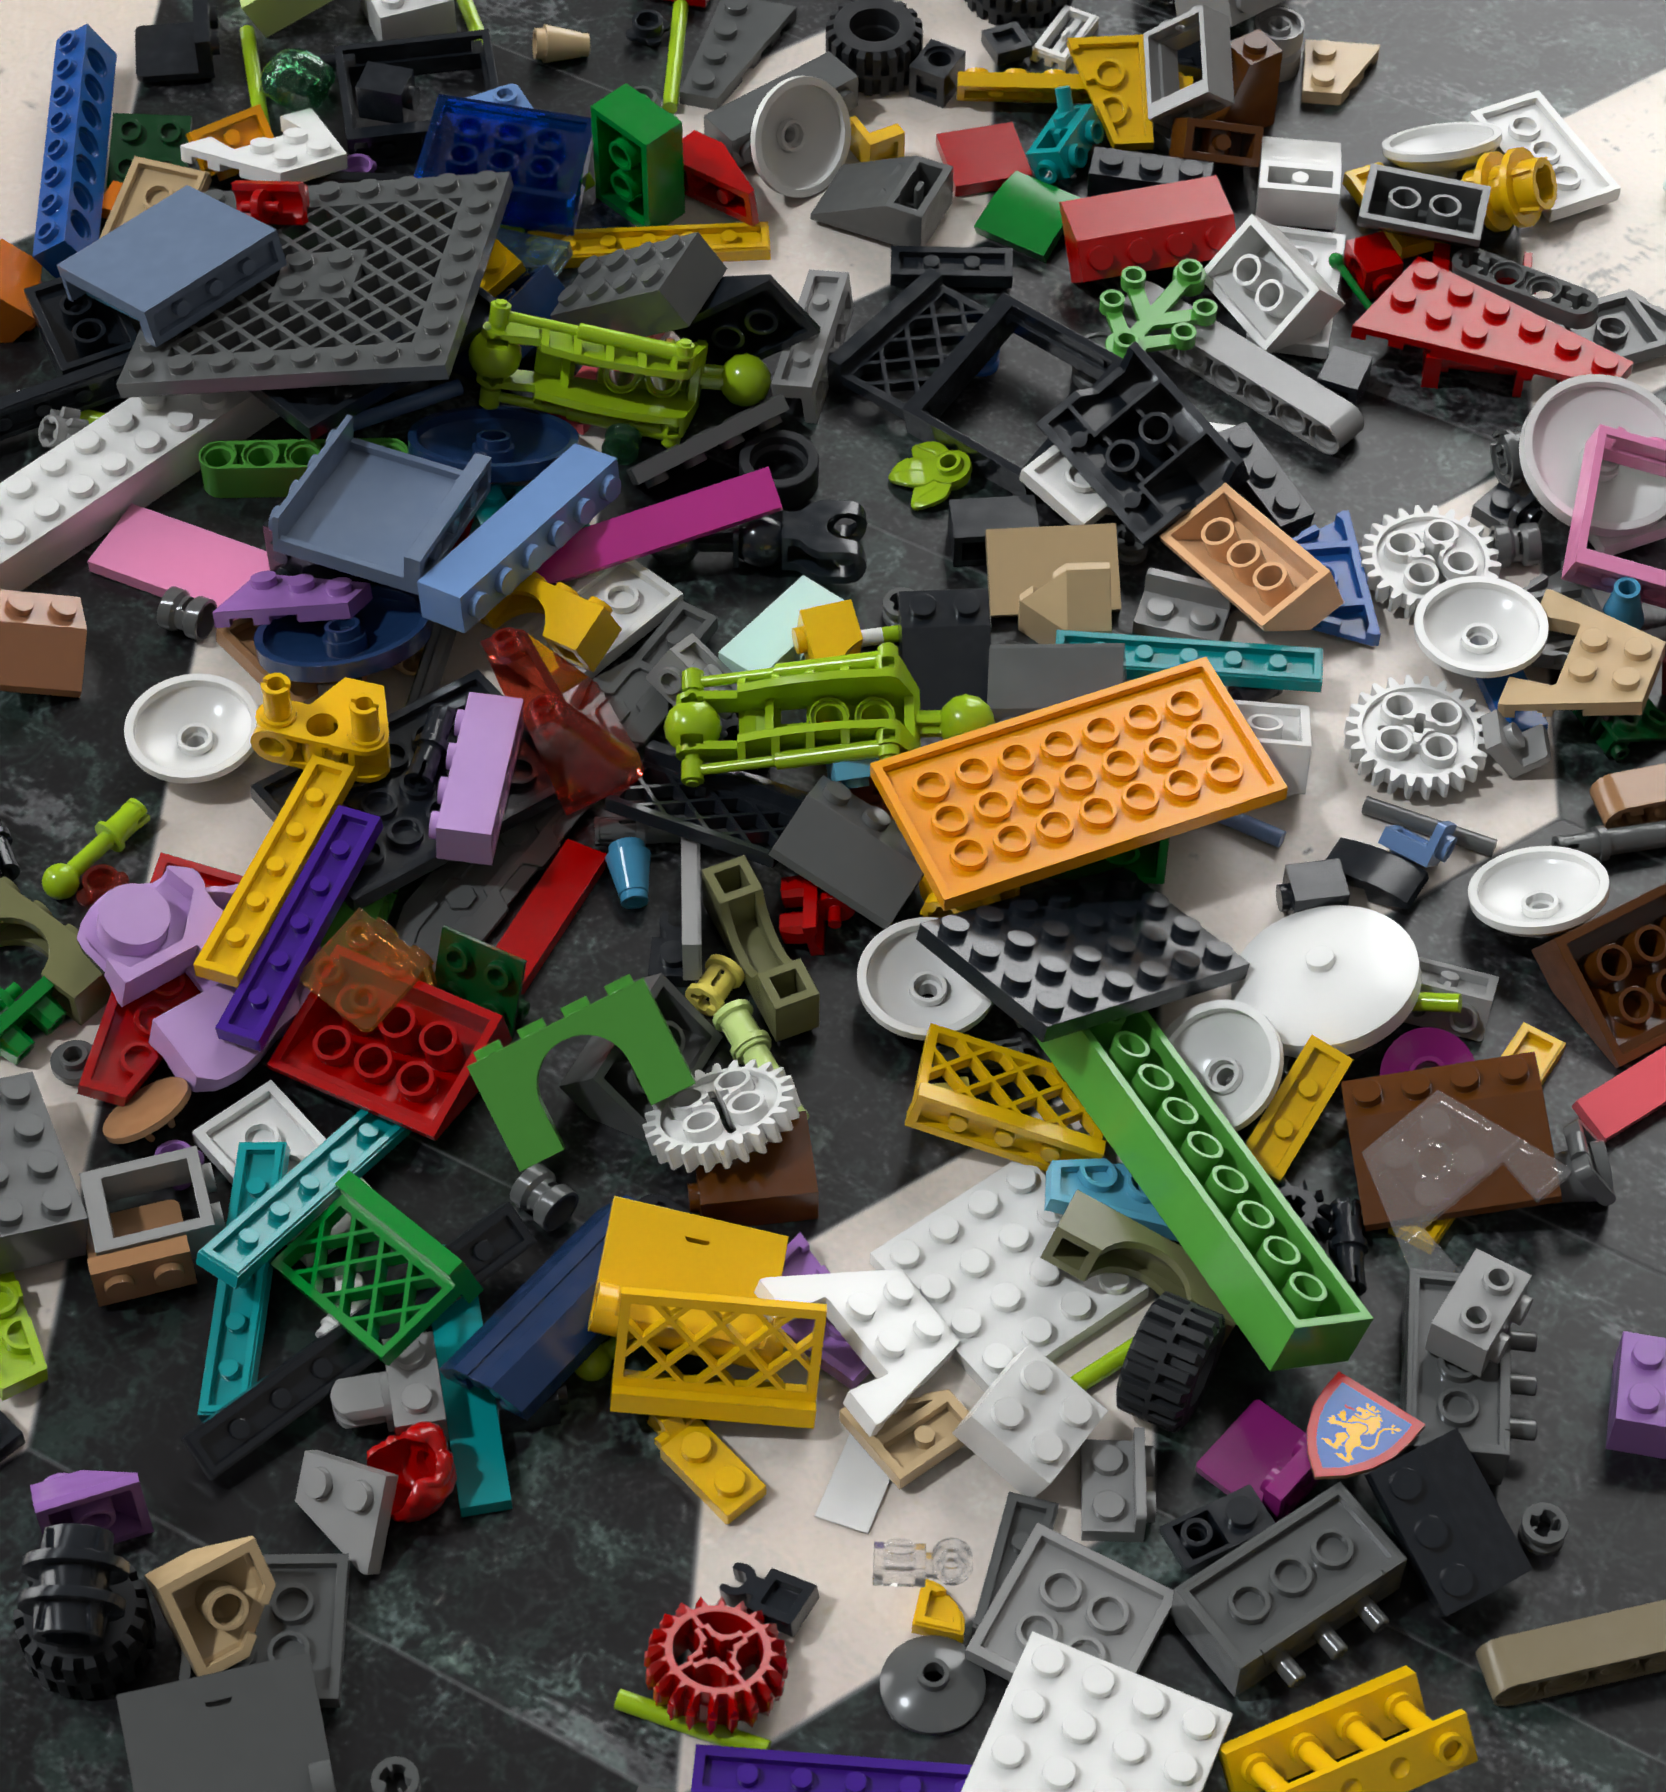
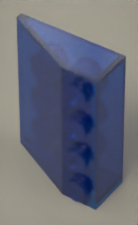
M439 94L414 177H437L446 173L469 175L482 171H494L495 173L510 172L513 188L500 225L574 236L582 206L593 146L591 118Z

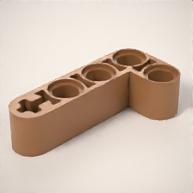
M1666 763L1611 773L1599 778L1592 784L1590 796L1607 829L1666 820Z

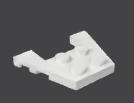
M311 108L280 116L281 131L284 135L275 138H255L250 141V145L232 149L211 136L180 145L182 161L193 164L197 158L208 161V169L219 172L231 168L239 169L241 178L252 181L304 182L348 169L347 153Z
M901 1269L765 1277L759 1280L754 1291L755 1295L761 1299L827 1304L826 1317L877 1378L849 1390L843 1402L844 1406L869 1437L876 1435L893 1413L896 1414L906 1404L908 1398L919 1386L922 1387L946 1363L960 1343V1339Z

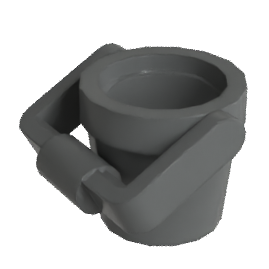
M1577 1119L1563 1127L1568 1149L1554 1153L1562 1202L1553 1204L1597 1202L1598 1205H1612L1616 1201V1196L1613 1189L1611 1167L1605 1142L1603 1139L1599 1140L1580 1119Z

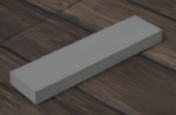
M681 837L683 980H700V977H702L700 843Z

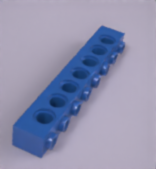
M88 24L74 31H66L56 40L33 258L55 279L61 277L57 264L97 241L100 236L117 53Z

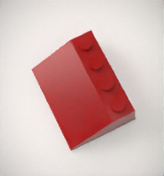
M337 946L267 1063L269 1069L436 1141L479 1092L467 1068L468 1065L477 1061L473 1052L498 1039L502 1046L505 1047L511 1043L512 1037L502 1015Z

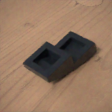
M1340 837L1326 860L1340 858L1347 885L1363 888L1368 902L1410 909L1429 879L1426 870L1396 854L1370 844Z

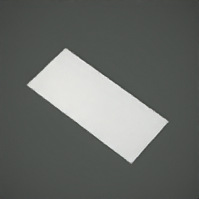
M851 1433L815 1517L868 1534L890 1478Z

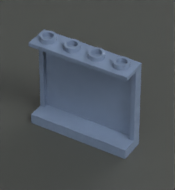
M186 185L57 264L70 301L73 302L86 294V292L139 320L146 342L154 347H158L287 265L276 229Z
M347 414L338 428L332 429L329 432L326 443L318 455H312L307 470L302 477L292 482L288 496L280 506L276 505L273 508L268 522V528L272 531L273 551L419 595L417 581L449 554L490 493L492 457L475 453L464 470L354 438L353 416Z

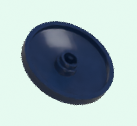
M482 406L445 410L420 419L408 431V454L461 470L465 469L475 453L492 457L491 483L533 480L574 443L579 444L577 430L567 421L548 413L508 406H499L492 410L485 409Z
M370 584L373 599L351 619L298 622L295 615H287L279 619H273L271 624L259 625L254 635V645L259 664L270 674L282 673L290 681L336 682L341 681L344 677L354 679L374 674L408 659L417 653L430 639L433 632V621L422 617L419 595L384 584Z

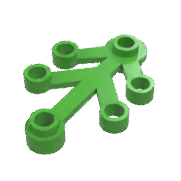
M1195 259L1180 261L1173 270L1172 282L1151 306L1144 289L1146 272L1138 266L1124 268L1121 273L1120 286L1129 296L1137 322L1129 330L1122 314L1125 303V296L1122 292L1113 289L1104 291L1100 295L1099 310L1106 316L1112 333L1106 339L1105 349L1123 358L1128 347L1135 341L1145 352L1169 349L1189 350L1193 348L1197 333L1193 325L1210 326L1214 324L1217 316V304L1213 300L1202 298L1193 303L1192 309L1169 311L1182 296H1196L1204 290L1206 271L1202 264ZM1172 328L1171 334L1148 336L1152 330Z

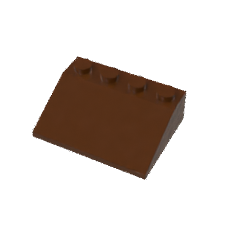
M1666 882L1531 950L1552 992L1615 1068L1666 1043Z
M1535 1051L1341 1081L1365 1231L1562 1202Z

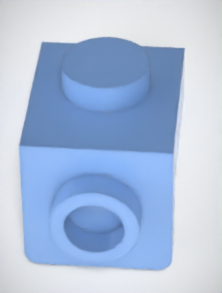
M1450 821L1438 822L1430 840L1400 825L1386 826L1378 843L1389 848V852L1412 863L1416 862L1426 868L1437 866L1440 861L1446 862L1454 850L1457 838L1452 835L1457 825Z

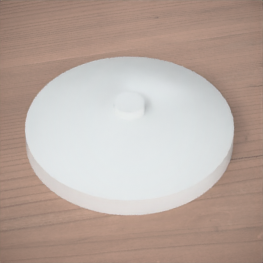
M1587 374L1569 378L1556 384L1544 393L1526 417L1519 441V458L1523 475L1529 488L1541 505L1568 526H1571L1585 443L1600 424L1616 429L1620 426L1633 434L1647 438L1658 437L1666 440V405L1653 393L1632 381L1603 374ZM1602 460L1589 534L1603 537L1634 535L1653 527L1666 516V477Z
M1330 905L1296 912L1276 921L1261 931L1245 947L1240 955L1250 963L1246 978L1231 983L1232 1000L1249 1004L1265 1015L1279 1034L1283 1046V1054L1297 1058L1311 1035L1316 1036L1346 1055L1368 1048L1390 1035L1405 1021L1413 1010L1421 990L1422 972L1417 950L1412 939L1394 920L1366 908Z

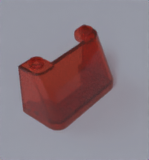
M505 627L496 631L491 637L480 641L503 695L524 699L523 721L533 739L566 815L632 785L642 776L644 766L639 753L597 682L522 629Z

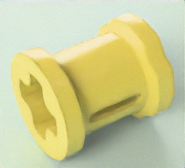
M713 954L705 963L706 971L697 983H691L685 991L686 999L700 1013L706 1016H714L718 1009L725 1005L724 1000L731 990L739 988L745 980L742 968L729 957L720 954Z

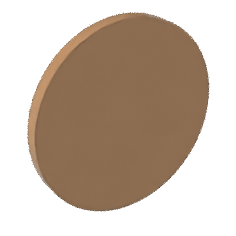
M181 1077L164 1078L142 1087L124 1107L117 1106L109 1114L103 1125V1134L113 1144L130 1143L143 1137L149 1142H153L155 1140L153 1132L165 1124L170 1128L175 1127L174 1117L187 1104L191 1096V1087Z

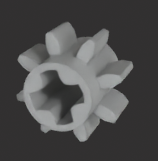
M62 407L61 410L51 409L50 415L45 416L39 425L38 436L42 447L53 449L88 426L89 421L79 419V409Z

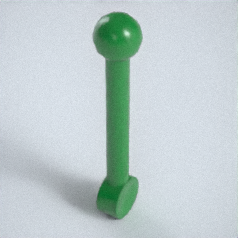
M1337 252L1332 253L1328 259L1329 265L1332 268L1338 269L1364 308L1368 310L1372 303L1344 265L1343 255Z

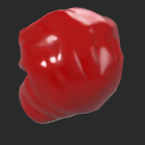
M428 1421L418 1422L402 1432L401 1435L388 1436L386 1440L367 1451V1466L399 1475L391 1512V1519L393 1521L411 1523L425 1519L435 1513L453 1492L457 1480L453 1453L448 1450L447 1437L444 1430L437 1424Z

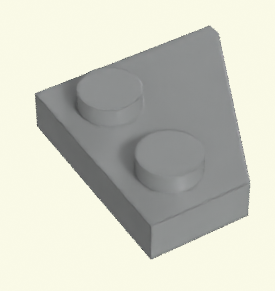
M320 1450L305 1451L295 1502L343 1554H349L350 1562L360 1573L365 1575L380 1574L399 1475Z

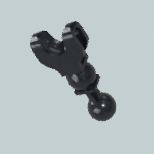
M819 500L809 504L800 511L783 512L782 523L774 516L767 515L734 526L733 528L653 553L652 556L664 565L677 567L691 562L699 552H733V568H739V558L748 565L758 568L772 566L782 558V570L798 571L819 584H850L859 581L866 571V554L858 542L866 532L868 518L863 506L857 502L850 500ZM843 518L856 521L851 525L836 524L837 521ZM850 559L854 563L843 566L835 560Z

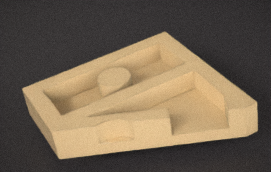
M947 1389L925 1393L918 1398H908L906 1404L896 1414L893 1413L884 1423L882 1429L872 1437L868 1436L846 1407L839 1410V1421L900 1490L965 1445L952 1433L969 1411Z

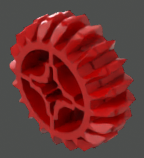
M723 1596L720 1597L716 1605H708L700 1597L695 1604V1609L680 1603L675 1616L664 1614L663 1619L660 1621V1627L653 1629L649 1637L648 1650L645 1651L644 1667H646L645 1681L648 1685V1690L654 1691L653 1699L655 1700L656 1707L667 1706L670 1721L685 1716V1723L689 1731L698 1722L706 1724L710 1736L717 1728V1725H725L730 1733L733 1734L738 1727V1721H742L752 1728L758 1719V1714L769 1716L770 1711L773 1709L774 1701H780V1697L784 1693V1680L787 1679L789 1670L785 1640L778 1639L779 1632L776 1623L764 1624L765 1617H763L762 1610L751 1614L746 1613L747 1608L743 1600L735 1608L726 1606L727 1604ZM689 1649L692 1654L687 1656V1662L678 1666L676 1659ZM755 1664L757 1671L749 1679L744 1680L741 1675L745 1673V1668Z

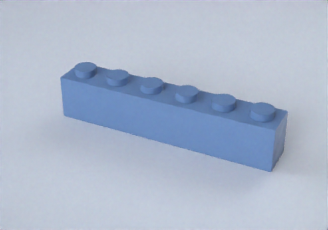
M574 443L417 581L422 617L464 634L621 494V480L619 478L617 458Z

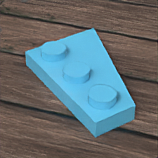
M1106 1158L1051 1161L1046 1171L1044 1210L1064 1214L1078 1189L1163 1237L1179 1242L1134 1180L1124 1163L1112 1164Z

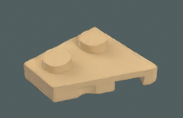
M1305 39L1301 103L1340 106L1349 96L1350 89L1356 87L1363 79L1364 70L1369 64L1375 65L1378 61L1380 45Z

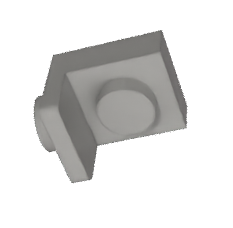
M1497 709L1481 716L1485 750L1512 779L1551 761L1548 732L1542 724L1521 732L1516 723H1509Z

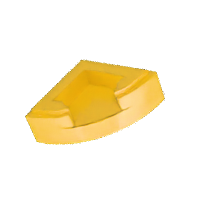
M923 1578L912 1622V1633L925 1636H943L963 1643L965 1621L962 1611H960L953 1598L946 1593L947 1590L942 1585Z

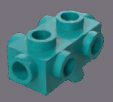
M1069 85L1055 88L1058 108L1026 153L1029 166L1033 170L1036 179L1047 184H1052L1056 180L1070 178L1077 168H1083L1087 163V153L1092 148V145L1101 143L1104 137L1103 124L1098 119L1093 104L1073 105L1071 87Z

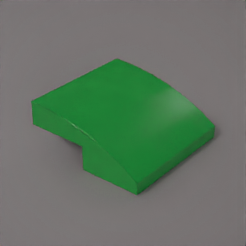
M1016 170L992 197L975 223L974 228L976 233L1046 263L1059 239L1064 235L1059 202L1080 199V197Z

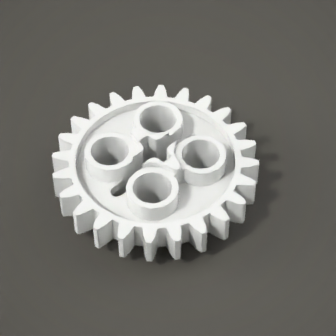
M1415 505L1414 514L1412 515L1399 508L1396 519L1385 514L1383 515L1382 525L1373 523L1370 534L1364 535L1363 544L1360 549L1361 567H1364L1369 590H1376L1374 600L1376 602L1386 599L1390 600L1388 607L1390 612L1399 607L1405 608L1404 618L1408 619L1416 611L1419 602L1426 593L1443 582L1467 576H1487L1499 579L1502 563L1497 562L1499 552L1498 549H1493L1494 537H1483V525L1470 528V516L1463 517L1459 521L1454 519V509H1450L1444 516L1439 515L1436 505H1433L1430 513H1424L1419 505Z
M1406 675L1403 685H1399L1396 680L1389 677L1386 689L1374 683L1372 684L1370 695L1361 692L1358 704H1351L1344 728V734H1346L1344 748L1350 749L1348 758L1350 763L1359 762V776L1372 773L1371 785L1373 787L1383 781L1388 783L1387 794L1391 795L1399 787L1404 789L1406 799H1410L1414 791H1420L1424 800H1429L1431 790H1436L1440 796L1446 798L1449 785L1461 792L1463 791L1465 780L1474 783L1478 770L1483 771L1489 753L1485 750L1481 716L1486 713L1482 711L1474 712L1476 706L1475 699L1461 701L1463 689L1459 688L1452 693L1447 692V681L1445 680L1440 682L1437 687L1430 686L1429 676H1424L1421 684H1415L1412 677Z
M752 1059L744 1067H740L738 1060H733L729 1067L721 1069L718 1063L714 1064L712 1071L707 1074L699 1069L695 1070L694 1079L696 1083L652 1105L654 1110L645 1113L647 1123L643 1124V1129L652 1156L656 1155L660 1164L669 1162L672 1170L684 1164L687 1173H691L699 1165L704 1166L705 1172H710L717 1163H722L725 1169H729L733 1159L739 1158L745 1163L749 1162V1153L756 1151L765 1154L767 1152L765 1146L767 1142L780 1143L782 1141L780 1132L793 1130L791 1120L799 1118L800 1115L797 1108L801 1106L792 1076H786L783 1067L774 1070L772 1063L767 1062L758 1068L756 1059ZM711 1098L718 1100L727 1124L733 1129V1133H728L724 1128L716 1106L710 1101Z

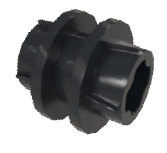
M65 1523L51 1525L44 1529L41 1549L31 1550L23 1555L21 1572L30 1578L39 1580V1585L18 1592L17 1609L26 1615L34 1617V1640L46 1645L64 1648L95 1647L103 1644L107 1622L116 1621L125 1616L126 1600L119 1594L108 1591L109 1586L128 1580L130 1563L127 1560L113 1554V1532L89 1524Z

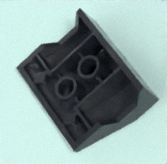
M1136 341L1128 347L1120 366L1095 387L1074 391L1036 423L1144 547L1159 539L1163 532L1224 483L1237 490L1250 479L1244 460Z

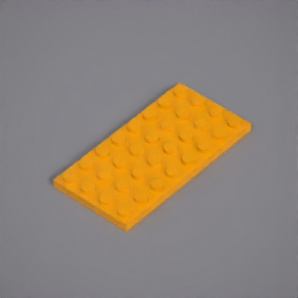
M1207 657L870 763V776L943 911L1285 800L1288 790L1286 783Z

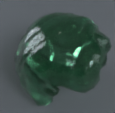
M302 48L284 49L274 55L264 67L260 78V91L279 105L294 112L311 108L316 113L322 102L326 100L336 76L330 65L308 50Z

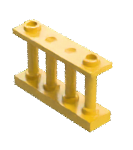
M1407 1665L1221 1744L1218 1751L1228 1792H1408L1478 1761L1467 1713L1463 1709H1459L1434 1721L1426 1715L1416 1672ZM1407 1728L1410 1729V1731L1401 1734L1397 1737H1394L1390 1740H1383L1384 1738L1394 1735ZM1359 1749L1362 1750V1752L1350 1756L1344 1760H1341L1339 1762L1335 1761L1336 1759L1343 1757L1347 1754H1350L1354 1751H1357ZM1310 1770L1315 1771L1293 1782H1287V1780H1290Z

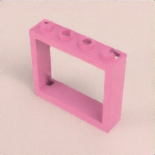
M1600 424L1585 443L1561 579L1612 593L1614 584L1618 579L1631 577L1640 583L1642 602L1666 609L1665 570L1587 549L1602 460L1666 477V440L1658 437L1647 438L1633 434L1620 426L1616 429Z

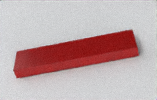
M567 839L496 945L501 950L527 960L521 994L524 995L607 867L605 861L606 853Z

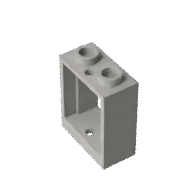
M1197 5L1190 8L1188 12L1174 19L1165 20L1159 26L1143 33L1148 120L1172 130L1173 118L1189 117L1202 119L1234 104L1228 16L1212 9L1210 6ZM1200 40L1203 79L1180 90L1177 51Z
M197 1145L79 1173L96 1256L187 1235L191 1257L194 1259L197 1258V1252L226 1227L220 1202L210 1204L208 1193L217 1191L211 1162L201 1164ZM192 1182L200 1218L115 1238L108 1202Z

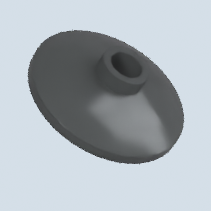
M937 1635L916 1637L898 1646L885 1661L880 1675L881 1699L889 1715L902 1727L922 1735L938 1736L949 1734L969 1724L981 1709L986 1692V1679L983 1667L965 1659L967 1647L954 1639ZM937 1672L943 1678L937 1682H930L924 1678V1674Z

